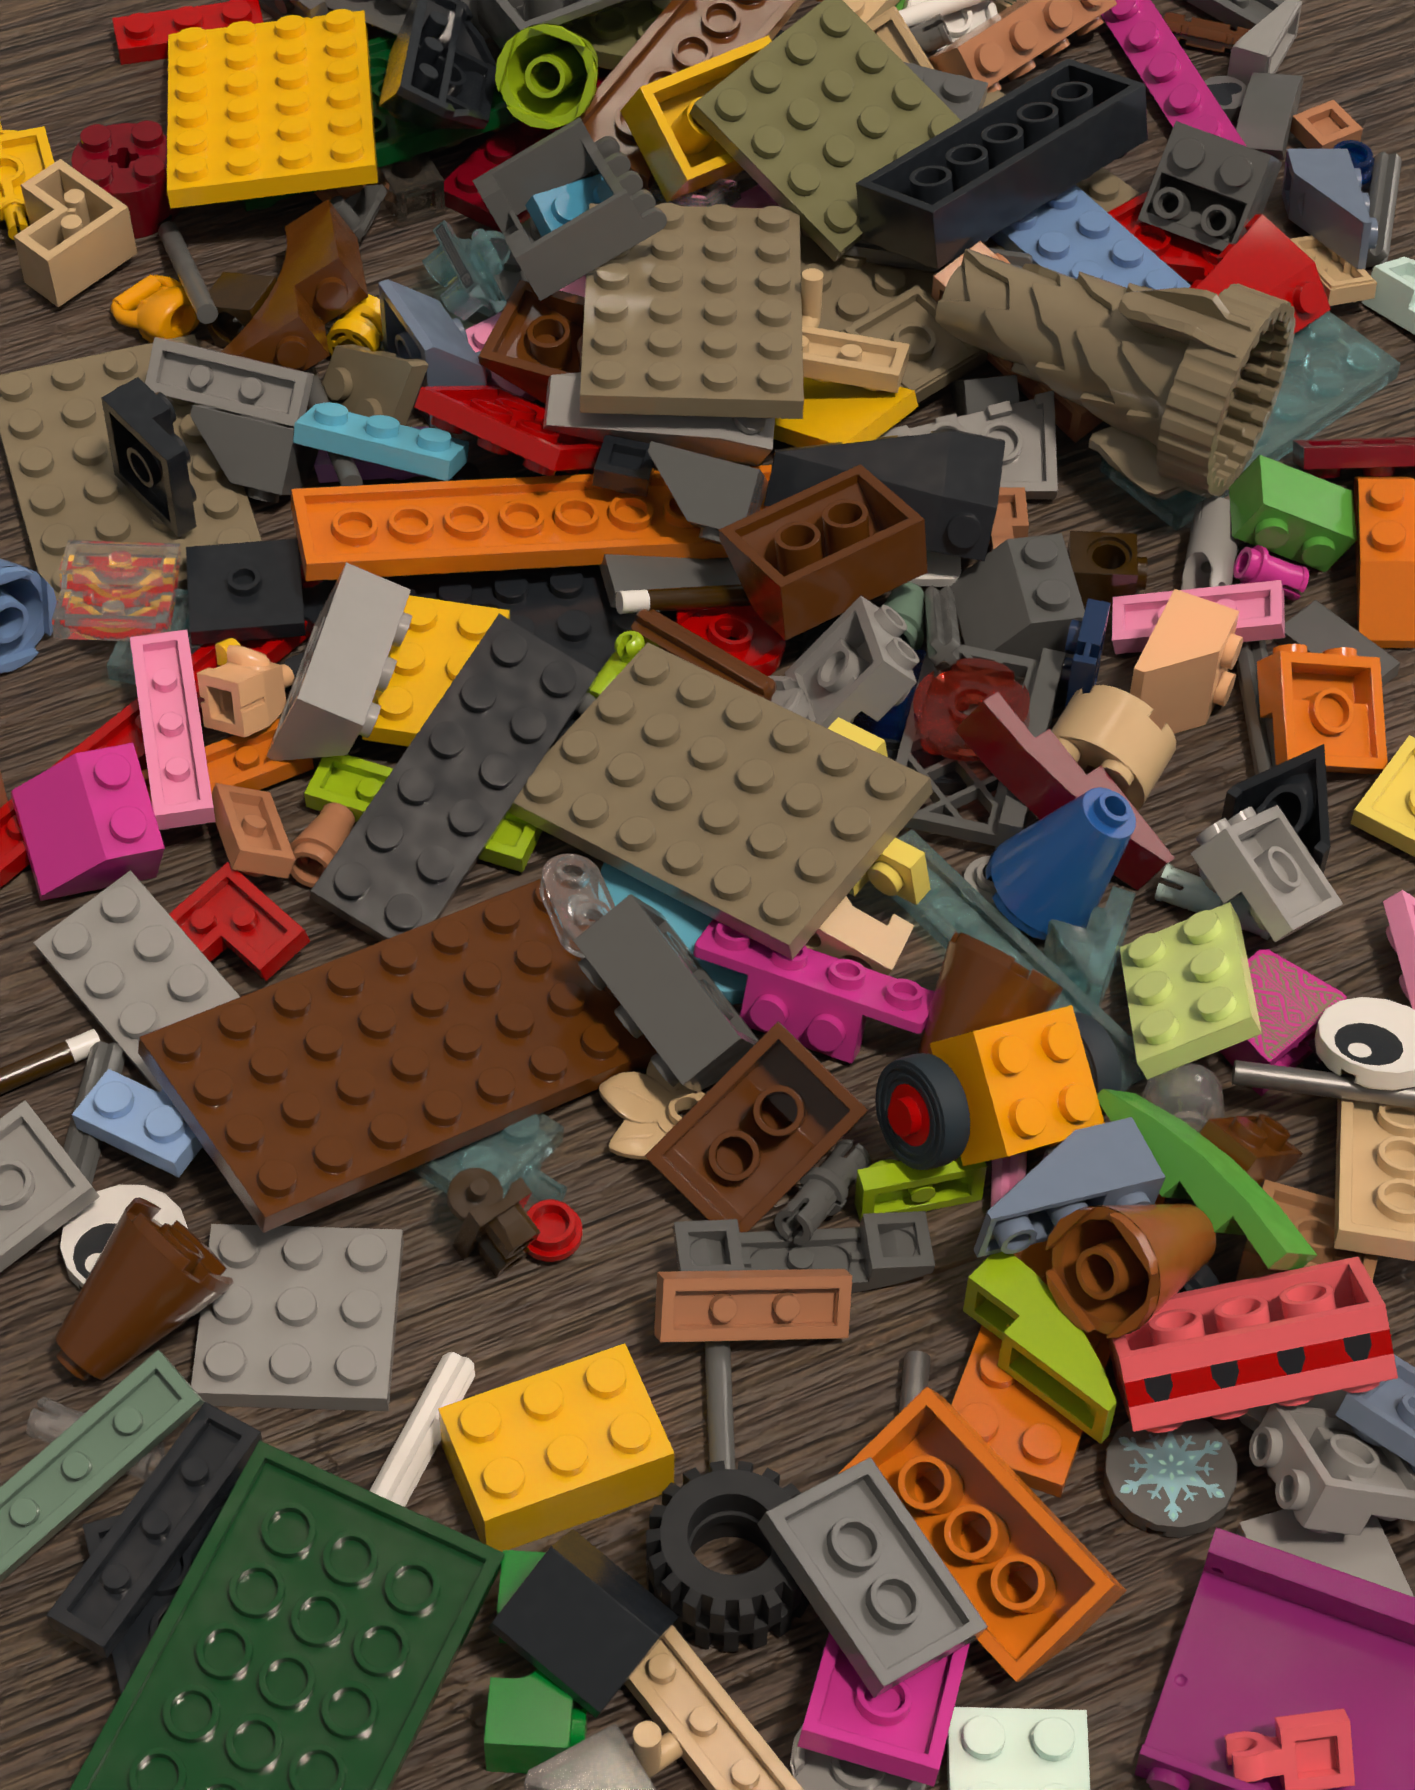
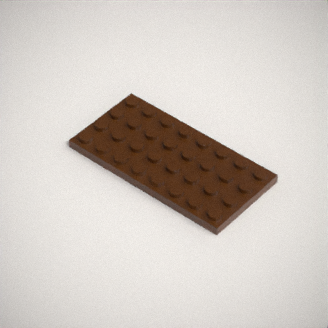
M561 871L140 1036L138 1043V1054L263 1233L599 1089V1086L604 1081L622 1072H638L648 1067L650 1058L657 1051L644 1034L636 1039L624 1027L614 1012V1009L620 1005V1002L608 986L602 991L597 989L578 965V962L585 956L573 940L598 921L599 918Z

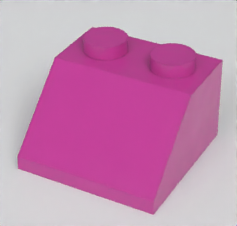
M133 743L75 753L11 791V799L41 901L107 888L130 870L139 881L157 877L165 847Z

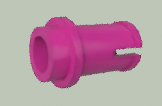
M1260 545L1242 549L1236 558L1233 569L1234 577L1240 579L1241 584L1282 580L1284 596L1291 601H1296L1300 598V593L1294 591L1293 588L1304 593L1309 580V571L1306 567L1297 566L1271 556L1267 548Z

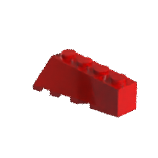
M1256 214L1246 224L1245 229L1247 232L1236 244H1228L1217 256L1216 259L1219 263L1204 279H1196L1189 287L1207 290L1219 296L1224 289H1228L1229 285L1238 283L1288 301L1295 310L1294 334L1331 310L1315 262L1263 214Z

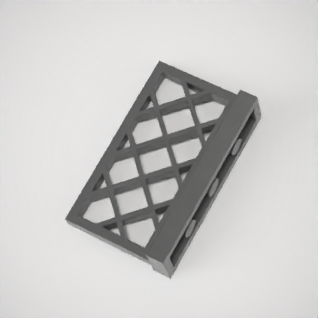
M960 644L958 647L960 659L956 664H961L968 673L947 683L936 670V665L928 658L927 648L896 762L930 777L933 793L929 798L933 804L918 810L904 827L995 846L996 850L1005 840L1026 828L1030 810L994 775L980 781L968 766V764L980 758L971 748L957 753L945 738L955 733L959 725L977 708L969 710L957 694L976 685L988 697L999 692L1031 734L1037 737L1051 727L1066 653L1043 648L1041 659L1035 660ZM1005 673L1025 677L1022 686L1003 694L991 678ZM930 685H932L935 689L929 691ZM944 700L957 716L935 726L924 712V709ZM1019 703V704H1018V708H1017V710H1016V709L1013 707V705ZM920 727L923 732L917 734ZM933 742L945 760L923 769L913 757L912 752ZM955 771L968 787L945 797L933 781L949 772ZM996 790V794H995V798H994V797L991 795V792H993V791ZM978 799L990 814L988 824L963 819L956 809Z

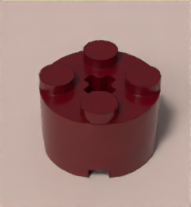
M145 120L137 124L120 123L108 126L94 124L81 131V141L77 144L72 154V167L128 207L135 239L147 237L158 232L160 223L170 215H172V221L179 214L180 208H170L167 194V137L163 134L161 125L154 121Z

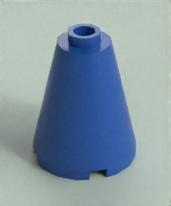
M1092 788L1005 840L991 854L987 864L986 880L992 875L997 891L992 896V899L997 909L1013 926L1034 938L1045 940L1049 935L1064 936L1061 941L1072 939L1087 927L1136 827L1135 814L1125 797L1107 788Z

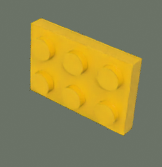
M409 595L403 612L412 615V620L401 646H391L388 657L397 660L386 690L384 692L376 690L372 702L381 705L380 713L368 738L362 736V740L409 747L498 614L500 613L510 619V610Z

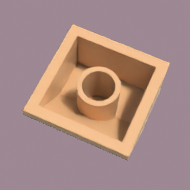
M1174 589L1134 667L1130 694L1143 700L1154 709L1149 718L1161 730L1165 723L1169 725L1174 734L1206 725L1215 704L1223 707L1226 705L1236 678V674L1228 672V669H1233L1243 643V637L1235 635L1240 611Z

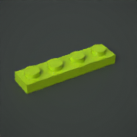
M350 755L323 757L304 792L306 807L321 811L328 803H339L350 809L355 817V822H358L394 768ZM509 812L479 859L523 872L543 830Z

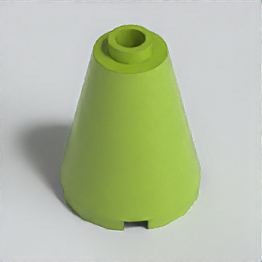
M549 23L528 26L517 32L505 43L497 59L495 82L498 92H501L510 113L530 127L554 129L571 123L585 113L596 93L598 81L597 53L590 42L563 26Z

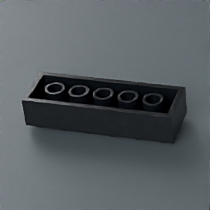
M1069 58L1065 59L857 182L856 191L860 229L863 232L861 239L880 246L888 252L898 253L918 261L926 267L939 269L949 265L955 258L964 254L965 249H970L979 241L985 243L989 237L1012 223L1022 220L1028 213L1046 202L1056 199L1062 192L1080 181L1090 178L1096 171L1114 160L1124 157L1127 152L1147 141L1145 84Z

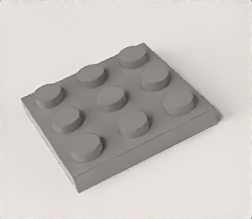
M211 1224L208 1248L226 1267L221 1276L232 1278L234 1283L225 1294L200 1311L191 1387L204 1402L213 1406L389 1411L404 1245L402 1229L279 1226L263 1233L258 1225Z

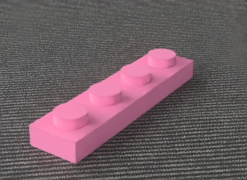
M187 630L130 637L152 805L159 830L216 822Z

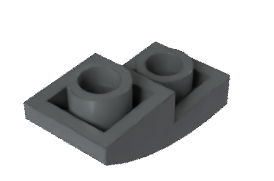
M1253 72L1244 96L1236 127L1237 132L1247 147L1269 154L1278 160H1284L1292 117L1298 111L1303 76Z

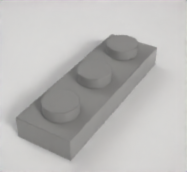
M154 337L145 384L155 393L161 392L165 396L294 426L295 422L306 413L314 374Z

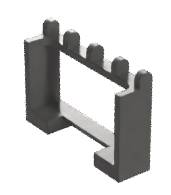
M580 117L472 180L540 301L661 231L667 224V217L660 208L655 207L656 202L653 195L647 190H641L643 181L639 174L635 171H629L631 167L630 160L624 153L619 152L620 146L616 139L612 136H604L594 142ZM597 168L613 196L532 243L516 216L527 209L525 204L532 195L570 184Z

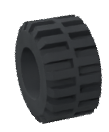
M724 1461L709 1463V1473L701 1475L695 1467L683 1473V1487H679L672 1482L662 1492V1505L654 1504L650 1513L649 1530L646 1531V1580L648 1591L654 1593L657 1599L679 1616L673 1626L682 1637L689 1630L695 1633V1645L709 1649L712 1640L724 1642L725 1652H738L739 1641L749 1640L752 1648L755 1649L767 1645L769 1631L772 1630L779 1638L791 1629L792 1616L801 1618L807 1608L808 1599L757 1525L767 1511L801 1494L792 1483L781 1488L779 1486L780 1474L769 1468H766L764 1473L759 1475L753 1473V1463L739 1461L738 1469H725ZM723 1537H737L757 1545L765 1552L768 1559L761 1566L750 1572L728 1575L705 1567L697 1560L694 1554L700 1547L712 1540Z

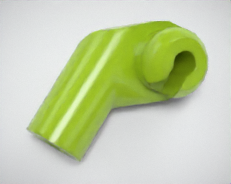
M626 631L617 637L614 643L615 652L602 667L595 684L589 691L592 696L597 698L646 645L641 633Z

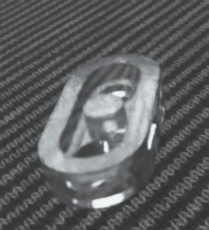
M561 854L551 858L544 865L539 892L562 946L571 954L584 958L585 956L573 940L614 908L615 904L595 863L580 855Z

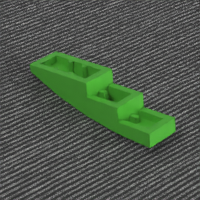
M1102 1089L1097 1094L1099 1104L1111 1122L1129 1117L1133 1118L1165 1175V1180L1159 1192L1161 1197L1193 1200L1195 1205L1210 1219L1215 1233L1246 1235L1268 1269L1294 1270L1303 1268L1317 1256L1316 1252L1280 1206L1230 1156L1186 1122L1136 1093Z

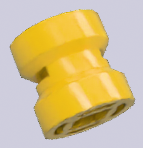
M368 294L366 299L339 315V320L332 325L326 336L331 355L334 352L335 346L349 344L367 347L372 352L380 351V342L383 341L379 298Z

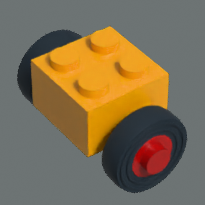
M1069 1005L930 1043L932 1054H912L896 1059L888 1064L879 1076L875 1102L882 1134L891 1151L906 1166L916 1170H930L947 1165L961 1157L963 1166L1008 1157L1065 1140L1075 1130L1105 1123L1103 1117L1106 1116V1113L1099 1104L1097 1094L1102 1089L1121 1091L1122 1072L1117 1050L1104 1027L1091 1016L1074 1012L1073 1006Z

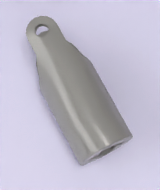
M1211 497L1204 499V502L1201 501L1196 505L1185 558L1181 590L1232 584L1239 539L1232 537L1230 500L1221 497Z

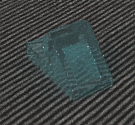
M1114 886L1110 892L1105 909L1100 907L1093 908L1087 929L1051 919L1048 924L1044 947L1047 961L1081 1012L1095 1020L1097 1019L1118 960L1120 947L1123 946L1129 929L1136 895L1134 892Z

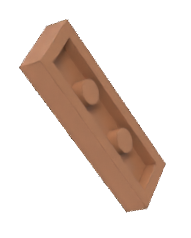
M846 1269L657 1272L654 1335L660 1342L849 1338L852 1275Z

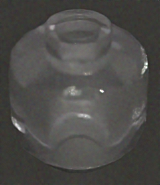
M1188 1063L1150 1078L1146 1083L1143 1091L1144 1099L1186 1122L1199 1133L1209 1119L1225 1118L1222 1084L1214 1072L1202 1065Z

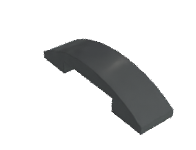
M925 1211L863 1214L860 1227L816 1229L808 1242L798 1245L793 1242L794 1237L800 1230H796L789 1240L784 1239L778 1231L739 1232L737 1219L674 1222L673 1225L678 1271L846 1269L852 1275L851 1293L909 1281L933 1273L935 1268Z

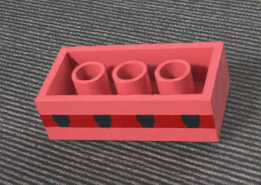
M1358 1256L1176 1293L1140 1329L1119 1338H1107L1115 1381L1133 1432L1141 1430L1152 1433L1169 1432L1179 1428L1185 1421L1210 1416L1220 1420L1234 1419L1246 1414L1249 1408L1274 1403L1282 1406L1302 1405L1311 1401L1318 1394L1338 1390L1349 1393H1361L1376 1388L1382 1381L1398 1378L1386 1304Z

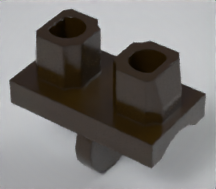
M468 1168L460 1171L452 1179L447 1191V1204L451 1213L460 1221H463L453 1247L463 1260L478 1252L495 1277L500 1276L525 1259L530 1252L527 1246L535 1241L540 1234L539 1229L524 1210L532 1191L521 1177L511 1183L503 1198V1188L496 1176L482 1168Z

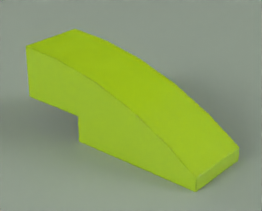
M1003 1252L991 1254L968 1277L963 1311L1002 1340L998 1367L1101 1444L1109 1436L1117 1402L1105 1370L1083 1330L1077 1328L1060 1311L1048 1286L1031 1268L1014 1254H1005Z

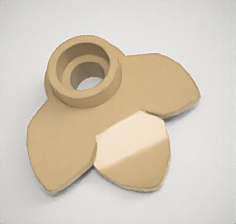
M651 1060L646 1074L622 1072L610 1077L599 1086V1094L606 1104L618 1116L624 1119V1122L610 1140L609 1151L626 1158L648 1160L645 1155L683 1118L678 1114L689 1112L706 1093L702 1091L696 1092L683 1086L680 1082L672 1087L658 1072Z

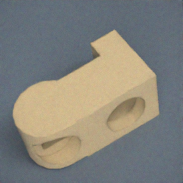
M846 896L805 946L838 959L856 961L865 968L889 975L915 925L895 914L884 924L852 906Z

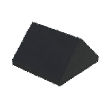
M572 1529L549 1548L493 1620L489 1629L597 1718L673 1626L679 1616L577 1531Z

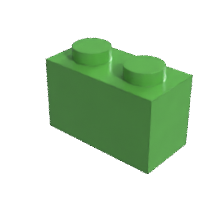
M1260 454L1229 487L1232 537L1255 546L1266 547L1270 552L1322 572H1326L1357 540L1353 495L1349 489Z

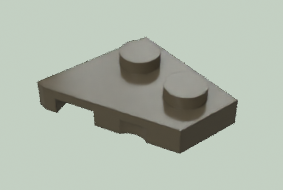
M354 344L335 346L322 385L328 399L332 403L345 406L348 412L367 417L374 415L390 416L397 419L400 425L406 426L429 364L422 359L398 358L395 353L386 351L372 352L367 347Z

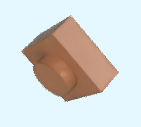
M1334 99L1293 115L1290 132L1307 149H1349L1360 144L1363 128Z

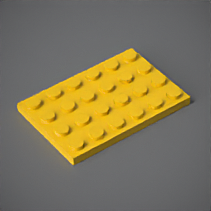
M337 9L326 15L313 18L288 15L272 22L253 24L249 21H239L223 28L204 30L199 27H190L178 33L168 34L167 194L171 209L378 183L365 10L352 12L348 9Z

